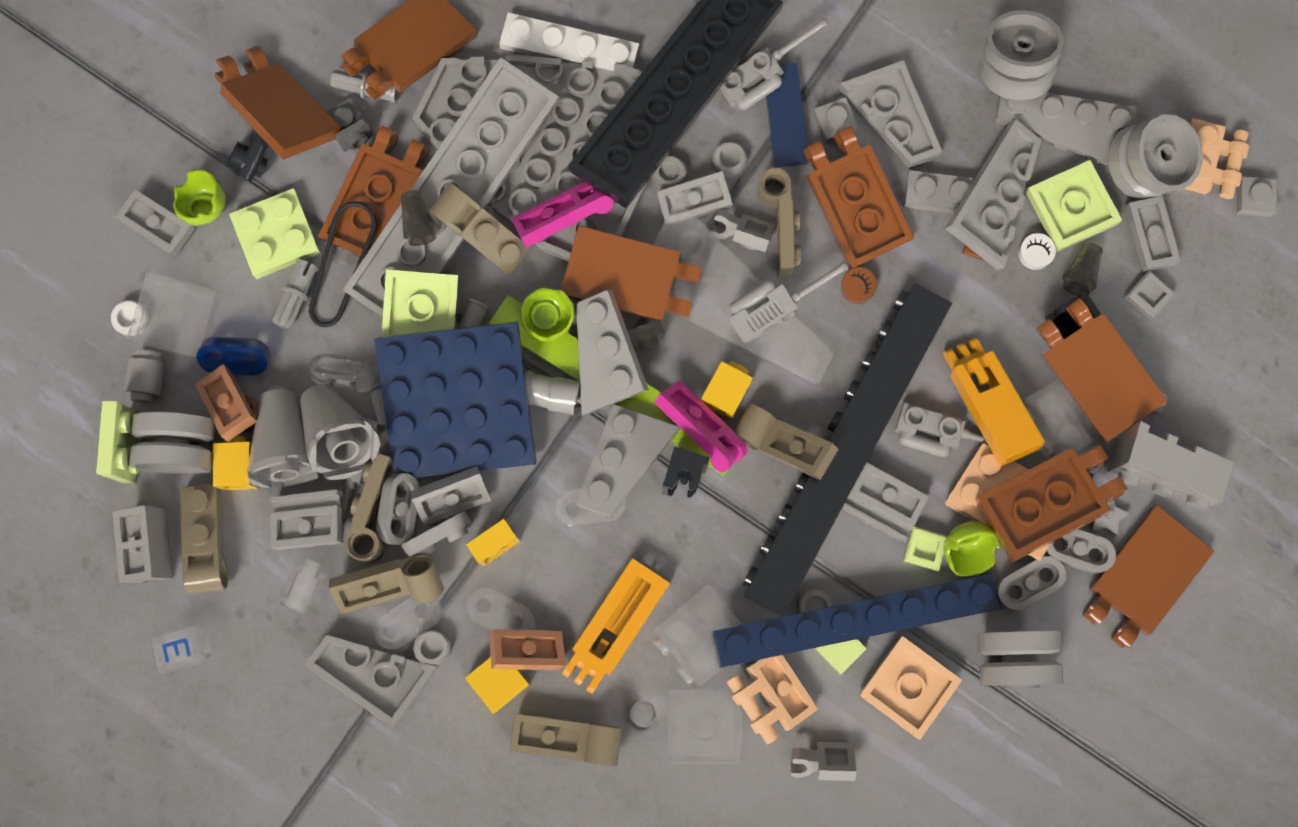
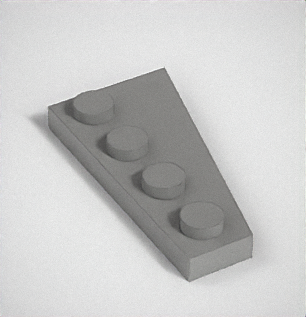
M1047 92L1035 99L1021 101L1003 98L998 95L995 122L1007 127L1008 123L1017 119L1037 137L1053 143V147L1065 152L1067 150L1085 156V160H1091L1094 164L1099 165L1102 163L1109 166L1108 152L1111 142L1120 130L1136 124L1138 107Z
M1017 119L1008 123L945 227L947 231L996 270L1003 269L1006 266L1008 244L1013 241L1017 227L1014 224L1017 213L1022 209L1026 197L1023 195L1025 185L1031 179L1042 141Z

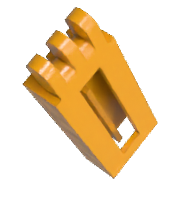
M976 337L968 340L972 354H970L964 343L956 345V351L960 359L957 358L951 348L943 351L944 358L952 371L950 378L1000 467L1040 450L1045 440L993 351L986 353ZM976 374L979 386L988 384L990 389L979 393L970 376Z
M632 558L572 650L575 654L562 674L568 678L574 672L575 667H579L582 670L574 683L581 686L587 675H591L593 679L588 684L586 691L593 694L605 674H612L670 583ZM604 628L618 636L605 657L602 655L610 644L602 638L595 650L591 648Z

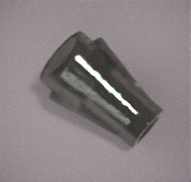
M411 190L401 194L403 237L408 239L410 246H421L433 242L437 238L435 232L438 227L422 199L421 192L419 190Z
M1084 243L1081 251L1062 275L1064 281L1063 288L1070 294L1077 296L1086 291L1089 295L1091 291L1096 289L1100 259L1103 253V249L1099 245Z

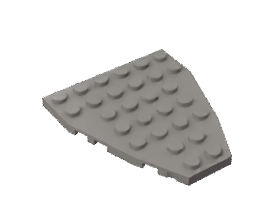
M506 55L504 60L558 95L559 101L489 204L514 226L512 218L584 182L568 171L569 163L640 76L642 71L625 64H614V71L594 67L591 61H582V64L561 62V59ZM484 56L471 57L467 60L441 58L412 117L416 126L437 150L499 59L485 60ZM648 182L627 209L613 201V208L608 213H594L578 221L575 225L566 227L547 237L544 241L535 243V245L540 250L569 262L578 226L623 237Z

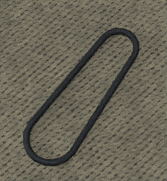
M352 201L345 203L337 210L333 217L309 304L310 318L314 324L320 327L327 328L338 323L350 297L349 294L345 293L338 313L332 321L321 322L315 317L314 306L341 213L353 206L361 207L368 212L372 221L370 233L354 272L367 255L377 227L375 213L363 202Z

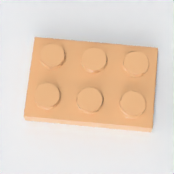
M982 443L946 500L945 505L974 522H982L990 526L975 500L976 497L1028 469L1015 461L1000 467L990 447ZM1050 544L1028 555L1040 561Z

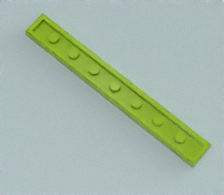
M508 295L489 324L518 321L522 347L573 380L580 381L578 339L569 333L555 341L549 342L532 338L521 325L520 308L522 303ZM647 384L648 391L614 404L678 426L654 403L661 392ZM681 428L670 441L683 450L710 457ZM711 457L709 458L708 467L725 476L728 470L725 472L717 471L711 464Z

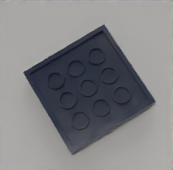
M518 321L384 336L374 339L394 474L407 473L416 478L460 473L476 466L481 471L535 465L537 463Z

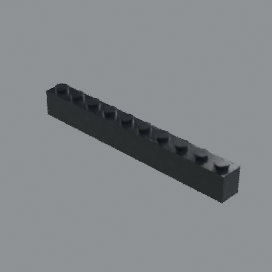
M914 283L909 292L901 291L893 306L898 311L893 322L886 319L876 337L882 341L876 352L869 350L860 366L866 372L860 383L855 380L852 381L843 398L849 401L843 413L835 412L827 427L832 432L828 441L833 443L839 450L821 480L806 473H802L793 489L799 495L793 506L785 504L776 521L782 525L776 537L768 535L759 554L765 556L758 569L753 566L750 568L742 583L747 588L744 594L745 597L781 617L785 615L948 313L952 302Z

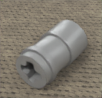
M531 370L525 371L529 405L548 408V411L575 415L578 403L581 404L580 381L559 376L550 377L536 374L535 371Z

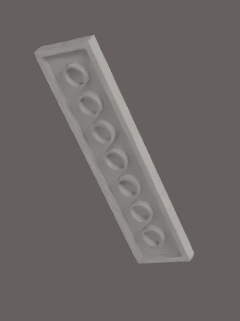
M500 57L343 291L383 317L386 270L442 274L464 239L428 210L450 183L463 191L485 210L559 101V96Z

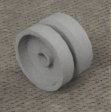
M1027 10L1011 11L997 17L989 25L980 66L982 82L991 92L1003 98L1017 101L1035 99L1045 94L1054 84L1065 39L1061 28L1051 18L1041 13Z
M1162 114L1120 130L1112 140L1108 152L1109 171L1114 183L1124 194L1134 199L1159 197L1190 186L1198 177L1203 162L1202 145L1197 132L1186 120L1177 115Z
M143 412L134 414L131 434L137 439L147 442L135 444L130 448L129 467L143 471L177 474L210 472L212 452L197 445L206 444L214 439L215 424L213 420L203 416L173 412Z
M1060 631L977 633L979 653L984 656L1002 655V663H984L979 667L980 686L1004 685V689L1040 688L1039 685L1064 684L1062 664L1057 661L1038 662V654H1056L1061 651Z

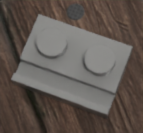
M866 463L842 510L894 539L905 543L930 496Z
M334 489L271 497L273 513H270V548L286 550L343 543V508L341 507L343 492Z

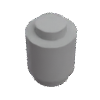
M133 350L132 358H128L124 385V393L131 395V401L152 403L153 398L161 396L165 364L161 362V353L149 350Z

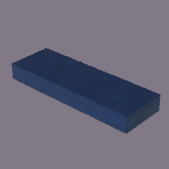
M797 63L780 64L779 66L784 72L780 75L782 84L766 96L774 168L809 163L803 152L808 146Z

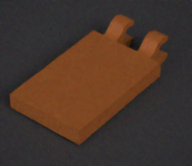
M408 0L353 39L354 48L347 50L342 55V58L346 61L342 68L352 77L370 63L378 72L372 73L365 79V82L369 85L365 91L374 100L379 99L392 87L399 93H402L437 67L441 58H449L475 39L477 30L447 0Z
M259 46L245 50L251 61L244 63L243 66L249 74L243 76L239 73L237 64L231 56L228 55L216 59V63L222 68V71L215 73V78L221 84L220 94L283 160L336 139L335 135L341 131V127L280 64L269 65L264 51Z
M381 126L372 147L361 144L318 237L327 242L333 217L342 205L352 201L363 202L373 210L377 220L376 232L369 247L370 250L423 172L419 166L428 155L429 150L425 148L426 145L412 139L403 161L388 155L394 148L398 136L394 134L393 130ZM355 206L344 210L338 219L332 244L360 256L372 225L368 212L361 207Z
M850 126L834 135L838 147L845 155L844 157L829 163L820 141L806 147L803 152L807 161L814 169V171L806 175V178L849 269H852L915 238L871 145L860 148L855 133Z
M578 226L561 290L568 297L581 301L603 291L613 290L620 311L663 322L665 312L690 318L693 307L692 301L670 297L675 278L699 284L702 267L679 263L681 252Z
M1079 298L1066 308L1067 312L1080 327L1078 331L1063 339L1051 319L1041 324L1036 330L1050 348L1042 357L1103 441L1107 443L1168 402V400L1105 314L1102 313L1094 319L1086 304Z
M1101 445L1079 457L1072 447L976 497L977 504L1012 563L1107 515L1111 511L1107 502L1124 495V491L1128 490L1121 477H1117L1097 488L1088 471L1102 466L1105 463L1104 460L1108 459Z
M1156 505L1150 509L1118 550L1114 565L1109 570L1101 572L1090 586L1089 590L1097 595V597L1087 607L1082 616L1093 625L1096 622L1100 624L1112 607L1126 620L1116 630L1111 639L1122 648L1125 645L1130 647L1137 639L1140 631L1145 635L1153 633L1215 551Z

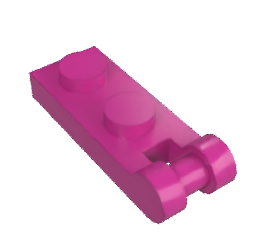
M584 181L511 220L527 248L535 243L544 241L547 237L566 227L575 225L578 221L594 213H608L613 208L614 202L609 195L598 191Z
M681 380L660 393L654 403L711 457V464L717 471H727L735 462L747 455L748 447L746 443Z

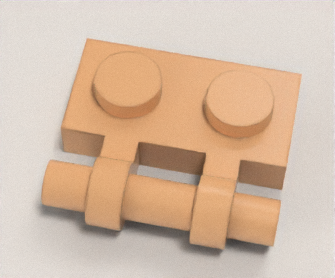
M1192 118L1188 123L1197 132L1201 142L1203 162L1198 177L1190 186L1184 189L1206 195L1211 191L1212 183L1222 185L1220 197L1232 199L1236 187H1239L1241 184L1242 173H1240L1242 160L1248 154L1249 145L1246 143L1249 133L1244 130H1236L1233 140L1231 142L1223 140L1226 127ZM1219 155L1228 157L1225 170L1216 168Z
M783 655L760 659L747 667L745 670L753 680L747 686L739 674L726 682L734 693L731 696L737 706L741 704L752 721L750 724L755 734L760 733L767 745L779 738V735L772 726L774 722L779 720L785 731H788L818 710ZM758 692L762 694L771 708L766 714H764L753 697Z

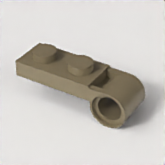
M770 168L760 177L757 196L760 203L765 207L776 208L778 277H792L795 266H800L801 262L800 245H794V232H799L800 212L793 211L791 179L788 173L780 168ZM777 183L782 187L783 191L778 194H772L766 190L765 185Z
M452 183L446 187L428 210L509 276L531 249L530 247L526 248L522 240Z
M749 404L733 430L749 448L821 480L839 450L833 443L780 421L763 408L754 404Z
M379 453L373 461L369 460L363 472V480L366 483L362 494L357 493L354 497L350 509V514L354 516L346 541V548L351 557L364 563H373L379 560L385 550V543L376 532L372 531V527L379 510L384 481L392 474L393 466L390 457ZM371 536L374 541L372 551L367 555H361L358 551L359 541L363 537Z
M213 483L182 487L181 533L185 589L188 594L227 589L228 569L225 559L222 557L220 489L214 487Z
M419 554L401 560L397 559L329 579V590L341 615L408 595H412L413 600L417 603H428L437 599L444 590L434 561L427 554Z
M515 713L510 751L617 766L622 728Z

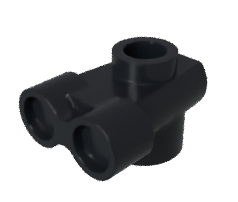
M253 130L248 146L239 141L236 142L226 164L227 167L237 171L236 175L248 181H252L254 176L261 178L269 160L263 157L266 149H269V145L255 130Z

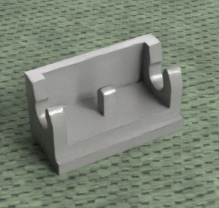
M144 505L112 511L119 583H148V580L173 579L166 508Z

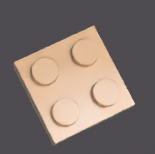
M900 636L861 690L859 696L916 739L921 740L962 679L905 637Z

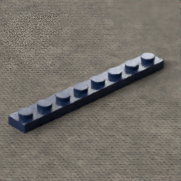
M993 574L720 629L712 631L718 665L719 668L999 610L1001 605L997 595Z

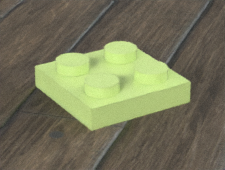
M1091 160L1035 184L1025 191L1048 237L1054 242L1056 252L1112 228L1122 221Z
M294 188L229 214L252 275L256 279L296 264L297 259L306 260L321 254Z
M386 270L382 337L454 329L458 275Z
M102 401L96 474L121 483H136V476L141 470L129 467L130 448L139 443V439L131 434L133 415L139 412L117 401Z

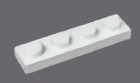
M509 12L499 42L500 49L535 57L558 58L564 63L582 64V61H591L594 67L614 71V64H625L634 68L639 52V43Z

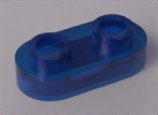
M210 337L205 339L200 345L196 359L200 367L209 373L224 364L231 370L233 375H258L266 369L270 360V351L262 341L254 338Z

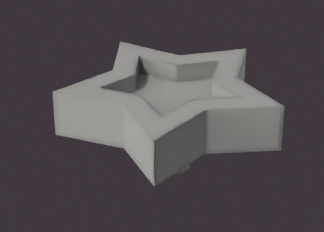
M1113 500L1107 502L1111 511L1107 515L1093 521L1090 531L1105 529L1114 536H1118L1119 521L1129 513L1117 508Z

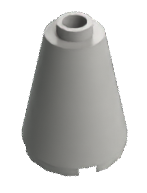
M317 384L311 386L302 394L300 404L307 460L311 469L315 473L317 471L323 474L324 478L329 480L346 479L363 471L362 465L370 458L373 461L379 451L380 441L375 428L329 385Z
M285 386L269 387L259 398L257 422L255 423L247 469L248 481L253 485L263 488H271V482H283V488L305 485L316 480L318 472L316 471L315 473L311 469L307 460L302 412L295 392L288 390Z

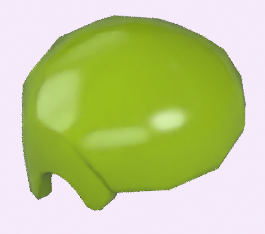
M204 169L191 170L186 174L187 181L181 186H175L173 208L177 217L187 224L202 226L213 222L221 215L226 204V195L214 174Z
M539 288L525 297L520 308L521 325L532 338L547 342L555 341L567 334L574 322V304L561 289Z
M974 521L954 527L946 537L943 545L944 555L949 568L955 575L965 577L981 574L993 567L996 563L995 548L1000 549L999 540L992 527L985 523Z

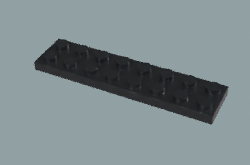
M700 0L569 163L568 171L598 191L606 193L613 201L627 209L730 74L777 16L783 2L781 0Z

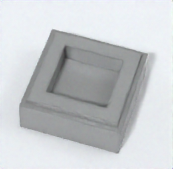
M1149 270L1124 296V299L1148 320H1152L1173 298L1176 292Z

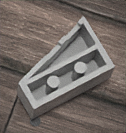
M1142 421L1118 435L1108 473L1121 477L1127 485L1138 486L1141 483L1152 487L1151 492L1159 496L1173 498V495L1185 498L1187 499L1186 504L1195 508L1208 509V506L1223 503L1234 464L1233 461L1199 446H1193L1192 449L1177 444L1178 437L1171 434H1165L1164 439L1149 433L1150 425Z

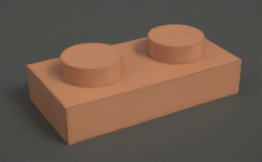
M224 364L194 384L220 436L226 441H230L257 422L233 373Z
M493 629L489 633L491 669L562 670L566 666L562 631Z

